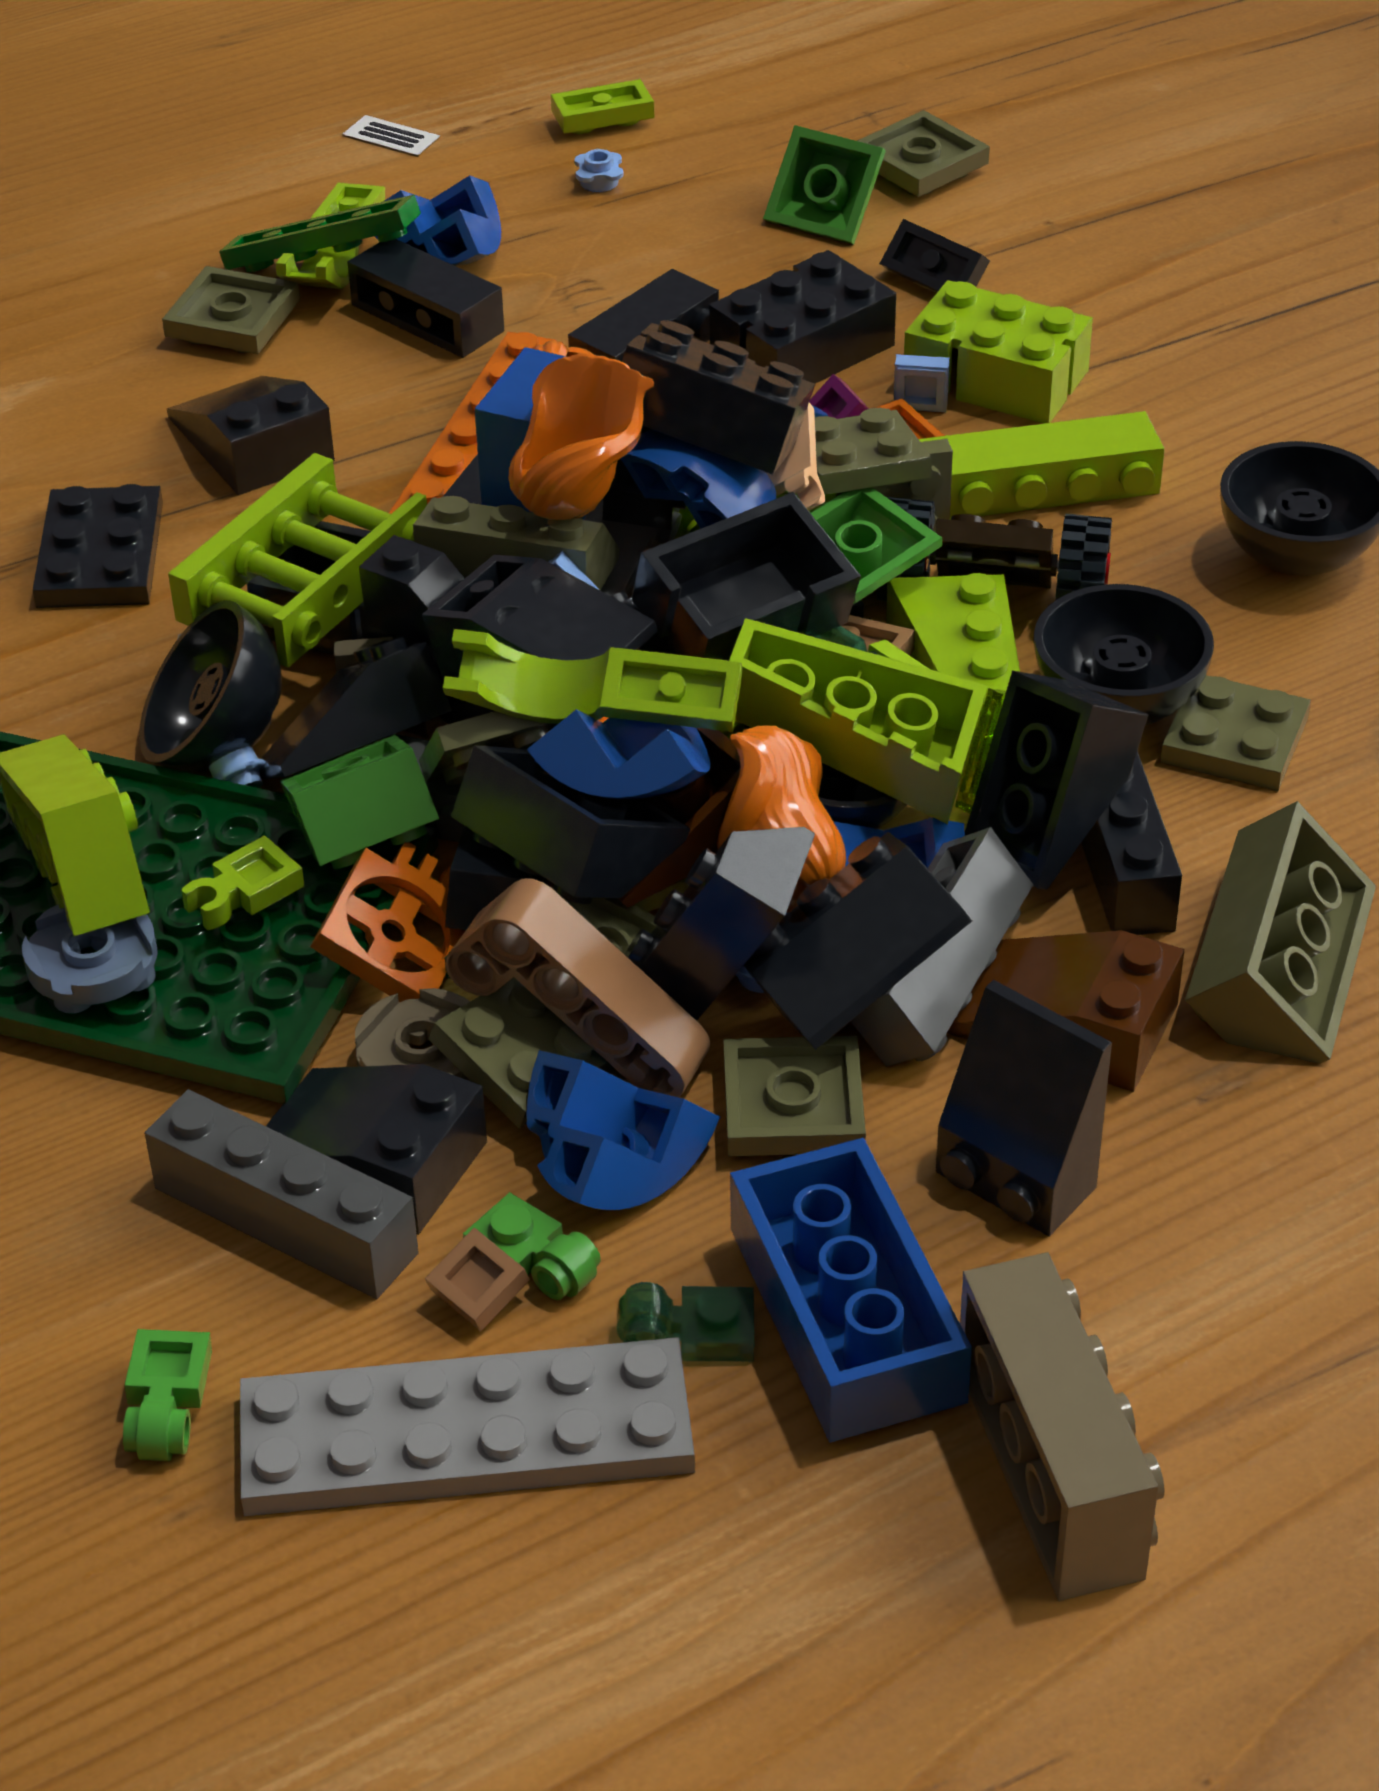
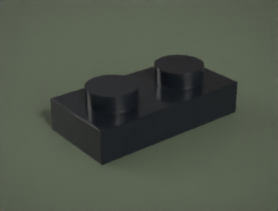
M903 219L879 264L887 270L937 293L947 280L968 282L977 287L990 260L981 253Z

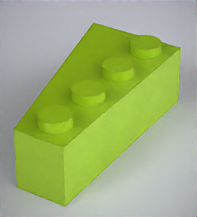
M973 573L967 576L893 578L887 582L886 623L915 630V650L910 656L930 670L988 685L974 740L962 776L964 782H980L1012 670L1020 672L1004 574L986 575Z
M745 618L729 661L741 662L743 672L735 720L751 728L769 725L788 730L801 740L811 743L821 755L822 763L948 824L974 740L988 685Z
M65 734L0 752V785L8 813L27 849H31L42 877H48L51 884L58 882V885L51 887L52 895L59 909L65 908L68 926L73 935L78 936L149 914L147 899L129 831L138 829V823L128 793H119L114 778H106L100 763L92 764L88 751L86 749L79 750Z

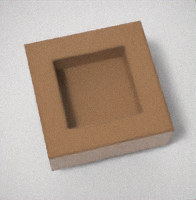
M473 1228L425 1278L431 1291L480 1332L530 1280L525 1268L476 1228Z

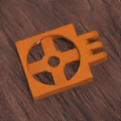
M405 842L400 846L391 863L365 848L355 862L310 946L315 951L387 995L391 996L398 993L399 1002L408 999H419V989H439L447 973L445 968L446 957L466 931L445 927L450 867L436 881L430 876L438 859L427 853L417 868L410 865L409 862L413 858L417 847L410 842ZM373 883L395 896L389 909L379 911L354 895L357 888ZM418 911L441 925L445 939L440 948L416 933L412 922ZM348 922L365 932V938L370 946L367 952L353 936ZM390 923L397 926L402 932V941L395 942L389 940L382 932V925ZM406 957L426 969V971L405 972L390 968L393 959Z

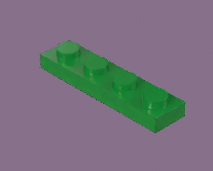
M415 194L238 235L221 249L219 253L226 270L244 266L246 272H255L274 264V259L280 258L283 253L294 254L295 262H299L318 254L317 249L332 246L334 252H343L363 243L362 239L377 236L379 242L397 239L407 234L406 227L421 212Z

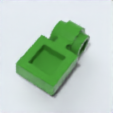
M510 1192L463 1233L464 1238L473 1228H476L525 1268L527 1275L531 1273L537 1287L546 1296L554 1300H561L565 1295L568 1297L576 1296L596 1277V1267L601 1262L598 1249L588 1237L579 1232H571L569 1235L563 1234L562 1223Z
M137 1329L124 1386L127 1404L141 1406H129L126 1410L123 1426V1447L125 1452H137L139 1460L171 1461L173 1454L187 1453L191 1431L189 1409H177V1407L201 1408L212 1355L210 1332Z

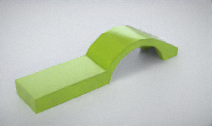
M337 183L311 218L383 202L385 200V186ZM332 246L317 249L318 254L304 260L299 270L296 267L294 254L283 253L276 262V275L284 280L298 282L299 285L342 289L349 283L347 261L358 255L359 246L343 252H334Z
M454 629L452 643L454 648L463 650L459 677L445 676L443 684L445 695L515 718L541 723L559 724L577 709L596 720L602 717L733 732L743 673L741 662L610 647L603 655L591 659L567 661L548 659L514 650L498 642L489 633Z

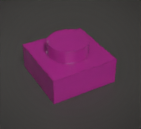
M832 374L809 402L811 405L824 411L829 417L836 419L859 416L863 411L869 409L854 391L835 374Z

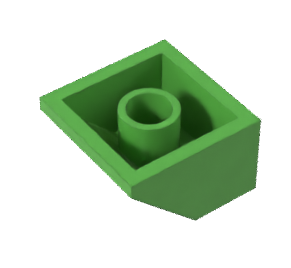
M396 735L280 780L309 849L320 866L331 862L333 869L355 864L365 848L389 838L392 845L413 841L428 832L425 824L439 819L412 747Z

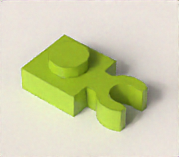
M264 835L213 863L214 878L193 880L185 885L181 891L184 909L190 913L200 907L203 926L207 930H211L224 925L230 919L232 911L240 906L251 915H254L304 887L302 867Z

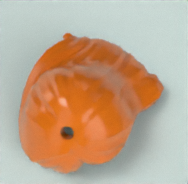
M589 353L562 357L553 361L542 370L532 388L533 409L530 424L522 445L511 460L508 476L510 489L529 511L547 519L567 520L581 518L596 508L611 487L616 473L617 461L629 453L640 439L643 424V399L646 391L654 387L653 379L641 375L639 371L631 369L626 363L619 360Z
M756 726L745 729L742 733L737 732L730 735V740L736 747L740 757V774L719 830L717 848L719 849L734 831L805 827L815 833L786 912L789 913L798 906L797 899L808 886L820 879L827 878L830 880L845 867L846 850L839 830L818 796L823 772L822 757L811 743L801 740L788 730L778 728L777 726Z

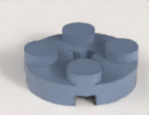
M56 905L45 911L35 921L37 931L30 937L29 941L25 936L22 944L23 959L30 983L40 994L53 999L55 1007L64 1013H79L88 1009L91 1005L115 1000L131 991H141L149 987L154 982L156 976L154 964L158 955L153 924L147 914L74 936L68 926L65 908L59 909V906ZM92 946L96 951L90 954H81V949Z

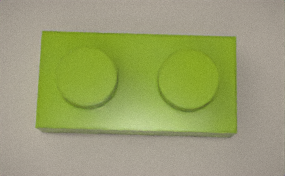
M641 79L551 94V111L564 134L571 132L585 134L591 132L594 128L612 125L631 126L641 120L655 118L654 100Z

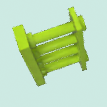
M314 453L168 573L175 620L189 626L198 615L213 604L224 600L234 601L250 612L261 624L274 629L280 665L288 668L309 649L315 647L321 638L363 602L359 566L393 535L414 542L413 524L427 506L426 495L416 492L390 514L339 494L336 488L333 460ZM331 515L371 532L357 544L314 528V526L325 517ZM296 545L336 562L319 575L278 557L288 548ZM256 576H261L300 593L283 607L241 588Z

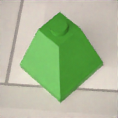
M794 125L763 219L767 222L854 245L886 150L871 144Z
M873 487L843 492L811 512V515L861 575L853 604L942 547V537Z

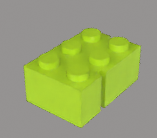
M947 280L905 331L904 355L950 358L949 394L951 388L952 347L958 349L956 400L1044 424L1051 423L1067 401V394L1071 395L1089 371L1093 317L1074 313L1066 307H1050L1027 301L1015 294H1000L976 288L968 282Z

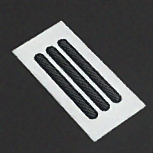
M368 115L363 116L342 134L414 155H419L440 137V135Z

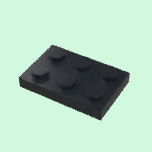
M126 484L120 487L106 488L71 486L65 489H50L33 585L36 608L150 604L163 507L161 487Z

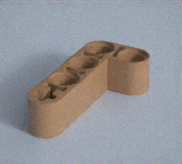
M521 879L514 882L477 914L446 957L445 968L449 977L458 987L476 996H488L495 993L515 977L632 1085L638 1088L680 1097L710 1050L708 1033L701 1024L556 891L541 881Z

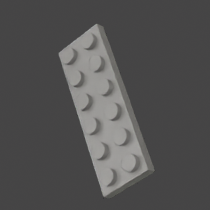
M679 1337L240 1379L241 1501L244 1516L695 1473V1454Z

